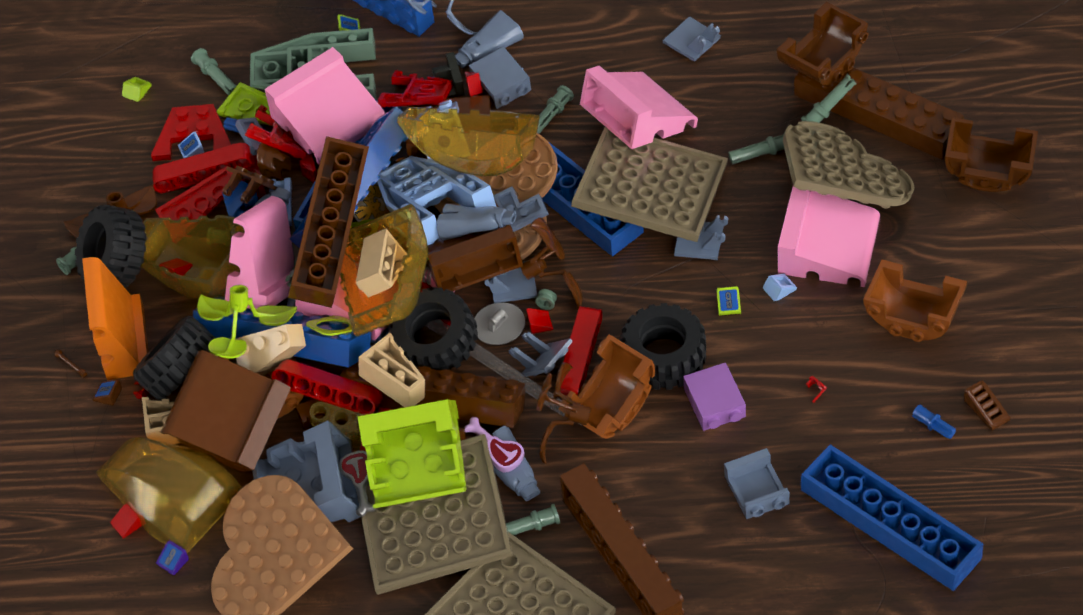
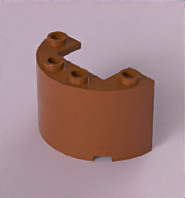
M881 260L863 301L866 312L878 324L887 329L890 334L909 338L916 342L932 340L941 337L947 332L966 289L967 281L945 276L943 289L903 279L902 264Z
M609 334L607 338L600 342L596 352L603 360L595 366L591 378L581 387L579 396L573 391L566 395L573 401L592 408L588 423L583 426L602 438H611L615 435L614 431L617 429L622 431L630 424L649 395L652 387L649 384L650 377L653 378L655 376V365L651 359ZM564 399L561 400L562 403L570 404ZM560 406L558 410L566 413V408Z

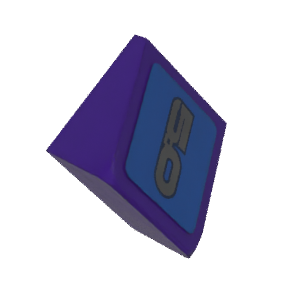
M169 540L162 550L156 565L174 576L189 558L185 549Z

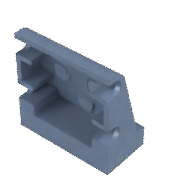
M330 421L321 423L303 432V442H295L290 438L266 449L267 459L258 460L253 470L254 480L269 475L288 477L304 489L331 522L341 519L351 522L360 518L356 514L359 507L356 488L352 480L346 478L339 468L341 458L353 452L352 441Z

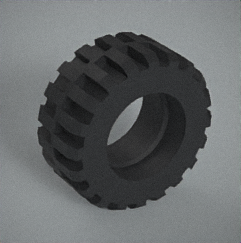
M100 205L92 209L88 216L84 218L83 225L80 226L78 231L80 233L76 239L77 248L75 249L77 272L84 282L82 259L88 257L99 258L125 288L134 282L135 276L139 274L141 264L144 262V252H146L147 247L145 245L147 234L144 232L146 228L142 223L143 220L135 211L110 205Z
M435 287L433 290L426 288L422 289L420 293H412V297L409 299L405 298L401 302V307L395 309L393 312L395 317L390 319L389 326L391 329H389V333L392 334L393 340L398 347L401 346L404 355L409 361H412L415 367L427 366L435 370L459 368L463 360L467 361L471 356L469 352L475 349L476 343L474 340L478 339L477 323L467 304L459 295H455L453 291L448 289L443 291L442 288ZM438 319L451 321L448 332L439 341L432 344L416 343L418 333L427 323Z
M661 303L660 306L653 304L649 305L645 310L642 308L636 311V315H631L627 319V323L623 325L620 341L654 362L655 376L653 378L650 377L649 384L653 386V389L660 390V388H666V390H671L674 386L679 388L684 386L683 376L703 369V365L706 362L705 329L703 324L700 323V319L696 315H692L688 309L684 308L682 310L679 305L675 304L673 306H667V303ZM658 339H671L682 345L677 351L669 354H655L645 349L646 345Z
M186 316L176 323L143 357L133 371L134 379L155 399L162 400L185 381L198 351L204 350L209 352L208 345L215 337L193 316Z

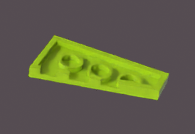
M241 82L217 110L218 116L238 120L254 118L260 105H263L267 108L266 113L271 115L266 93ZM256 118L259 124L269 125Z

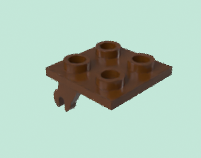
M237 165L235 169L228 166L226 168L227 171L233 173L223 188V194L226 196L232 194L242 179L250 181L247 189L241 195V201L248 204L260 186L274 191L277 189L274 186L275 181L263 175L250 172Z

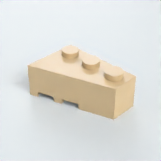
M387 229L364 238L356 284L368 297L391 288L399 277L398 273L405 268L404 264L411 259Z
M285 324L235 339L244 340L247 344L246 352L236 357L237 365L262 376L272 372L283 360L291 358L306 347L302 324Z
M391 333L387 334L359 356V376L403 407L415 406L425 398L424 377L412 361L406 358L401 346H397Z
M142 397L145 432L150 448L180 443L177 441V438L160 433L174 402H170L169 399L155 401L149 400V397Z

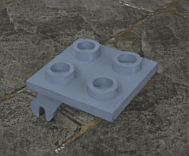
M689 16L663 40V43L695 62L721 38V35L718 34L720 29L718 26L714 28L713 23L706 27Z
M717 215L712 222H705L698 242L677 237L674 256L718 260L720 245L725 241L726 237L722 232L724 226L728 224V217L724 216V220H721L720 215Z
M521 267L492 277L491 280H484L485 285L489 286L492 291L494 303L537 298L535 277L528 280L524 276Z
M524 332L522 335L523 340L532 345L541 355L534 361L517 347L511 348L509 353L526 367L521 373L523 377L537 376L538 374H547L555 367L554 363L568 352V347L573 341L569 338L545 344L530 332Z

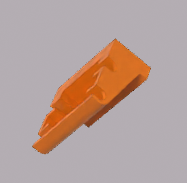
M83 258L90 331L92 330L93 340L98 355L101 356L107 381L133 376L134 369L149 352L144 308L140 293L131 295L99 258Z

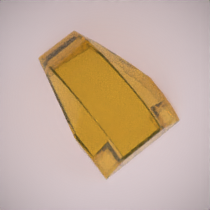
M409 107L398 116V124L422 153L440 165L460 173L476 176H498L512 171L533 150L539 124V115L490 110V115L479 114V110H470V114L457 113V109H449V113L437 112V108Z
M412 204L350 229L340 272V284L345 292L346 297L344 300L349 308L348 315L353 334L356 336L368 334L405 319L413 312L417 305L428 259V247L422 222ZM387 229L407 253V255L403 256L402 260L404 268L398 273L399 276L391 288L368 297L356 284L364 238Z
M216 215L214 219H208L207 216H199L198 219L189 220L188 217H180L179 220H171L170 217L147 218L143 222L146 228L144 232L147 234V240L145 241L147 247L146 252H144L145 259L141 267L159 281L187 298L199 299L201 294L209 298L225 297L227 276L234 271L240 272L239 266L229 263L231 239L237 232L245 233L243 226L233 223L236 217ZM179 258L192 263L193 266L182 276L170 273L167 268L160 267L159 264Z
M143 437L127 440L96 472L106 486L117 495L123 505L127 503L139 516L141 524L151 536L165 545L171 540L185 549L187 553L226 512L231 499L242 489V486L222 465L204 452Z

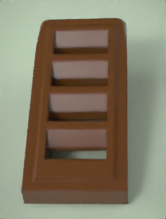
M983 380L964 391V401L991 431L1010 421L1011 417ZM997 413L1000 415V416L994 418L993 420H991V418H990V417L994 416V415L997 414Z

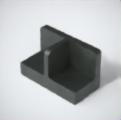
M454 52L447 53V65L432 68L433 76L452 80V89L447 98L465 95L463 80Z

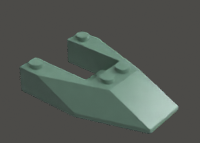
M373 28L311 33L251 53L250 86L265 90V88L332 47L343 56L344 62L376 60ZM374 74L355 75L372 97L376 99Z

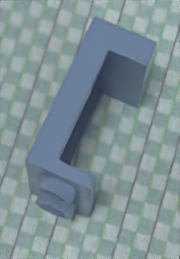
M504 47L469 65L470 72L479 73L481 85L492 97L496 109L531 91L529 76Z
M767 448L724 463V476L746 519L760 517L768 511L778 510L789 504L788 488L784 489L771 465V455Z

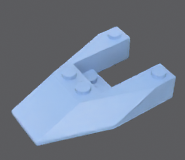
M409 156L386 168L384 171H380L378 174L380 178L377 183L387 209L409 236L422 247L431 245L435 240L439 239L435 215L426 209L429 206L436 205L448 197L465 207H497L490 185L459 165Z

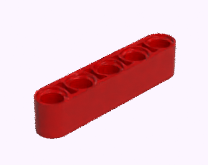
M237 143L158 165L152 171L153 188L158 193H167L192 186L226 166L235 169L237 165L248 170L252 166L250 146L246 143Z
M580 306L570 337L573 342L568 347L569 350L565 354L563 363H568L573 367L567 373L561 385V393L565 396L570 391L579 396L580 389L585 383L602 323V309Z
M289 359L283 360L271 375L272 380L276 379L290 386V391L362 415L373 414L383 400L382 393L375 387Z

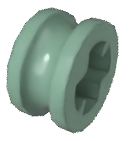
M549 289L539 290L538 297L535 300L536 305L546 310L553 309L557 295Z

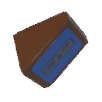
M120 380L102 381L93 397V401L113 406L122 390Z

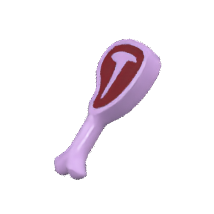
M471 417L470 423L464 426L465 432H472L477 436L486 435L492 463L499 471L503 473L510 472L523 461L524 448L521 444L515 441H502L498 437L491 436L479 425L477 417Z

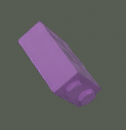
M726 363L683 376L685 393L703 431L715 429L720 425L736 422L746 417V404Z

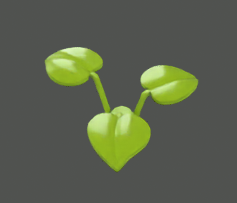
M234 285L230 288L229 301L213 299L201 294L197 304L198 314L205 320L218 321L224 316L229 317V315L233 314L231 339L226 337L216 338L210 341L208 345L210 353L222 358H236L243 355L247 350L246 342L244 340H235L238 312H244L248 305L254 317H259L260 323L269 326H279L287 323L297 311V306L267 305L255 309L252 298H248V288L244 285Z

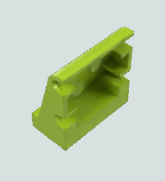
M447 399L357 417L362 446L365 447L367 452L365 463L370 490L373 491L375 497L374 509L466 492L456 400Z

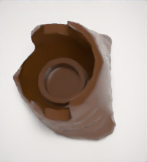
M260 143L256 160L261 175L268 179L273 177L277 180H283L284 178L281 177L282 170L290 171L292 161L290 155Z

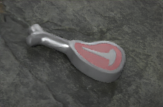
M366 451L349 453L341 458L339 462L341 473L346 478L352 480L357 490L359 507L356 514L360 517L365 516L367 512H374L375 510L373 505L368 502L366 487L369 484L365 463L367 460Z

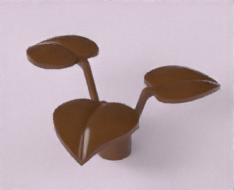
M152 184L123 198L121 192H111L106 196V202L110 206L131 209L137 214H145L156 207L157 198ZM88 214L64 221L67 231L77 238L80 233L78 232L80 226L83 225V220ZM148 238L145 241L147 246L146 252H144L145 259L151 255L153 249Z
M537 218L531 223L530 228L540 235L547 246L533 258L524 262L521 270L528 280L537 275L540 278L549 275H563L575 298L578 310L582 305L583 296L573 275L570 272L567 273L566 270L544 272V269L547 268L544 259L555 252L559 260H563L565 252L544 219Z
M565 362L561 364L557 374L553 399L547 396L548 390L552 387V374L548 373L537 401V411L542 410L546 400L566 408L565 417L569 418V420L551 421L547 426L540 444V458L545 464H547L545 458L546 444L553 428L556 425L562 424L573 426L574 422L587 425L592 409L573 401L561 393L563 380L567 373L573 369L570 364ZM559 396L560 398L564 399L570 404L567 405L565 403L557 401L556 399Z

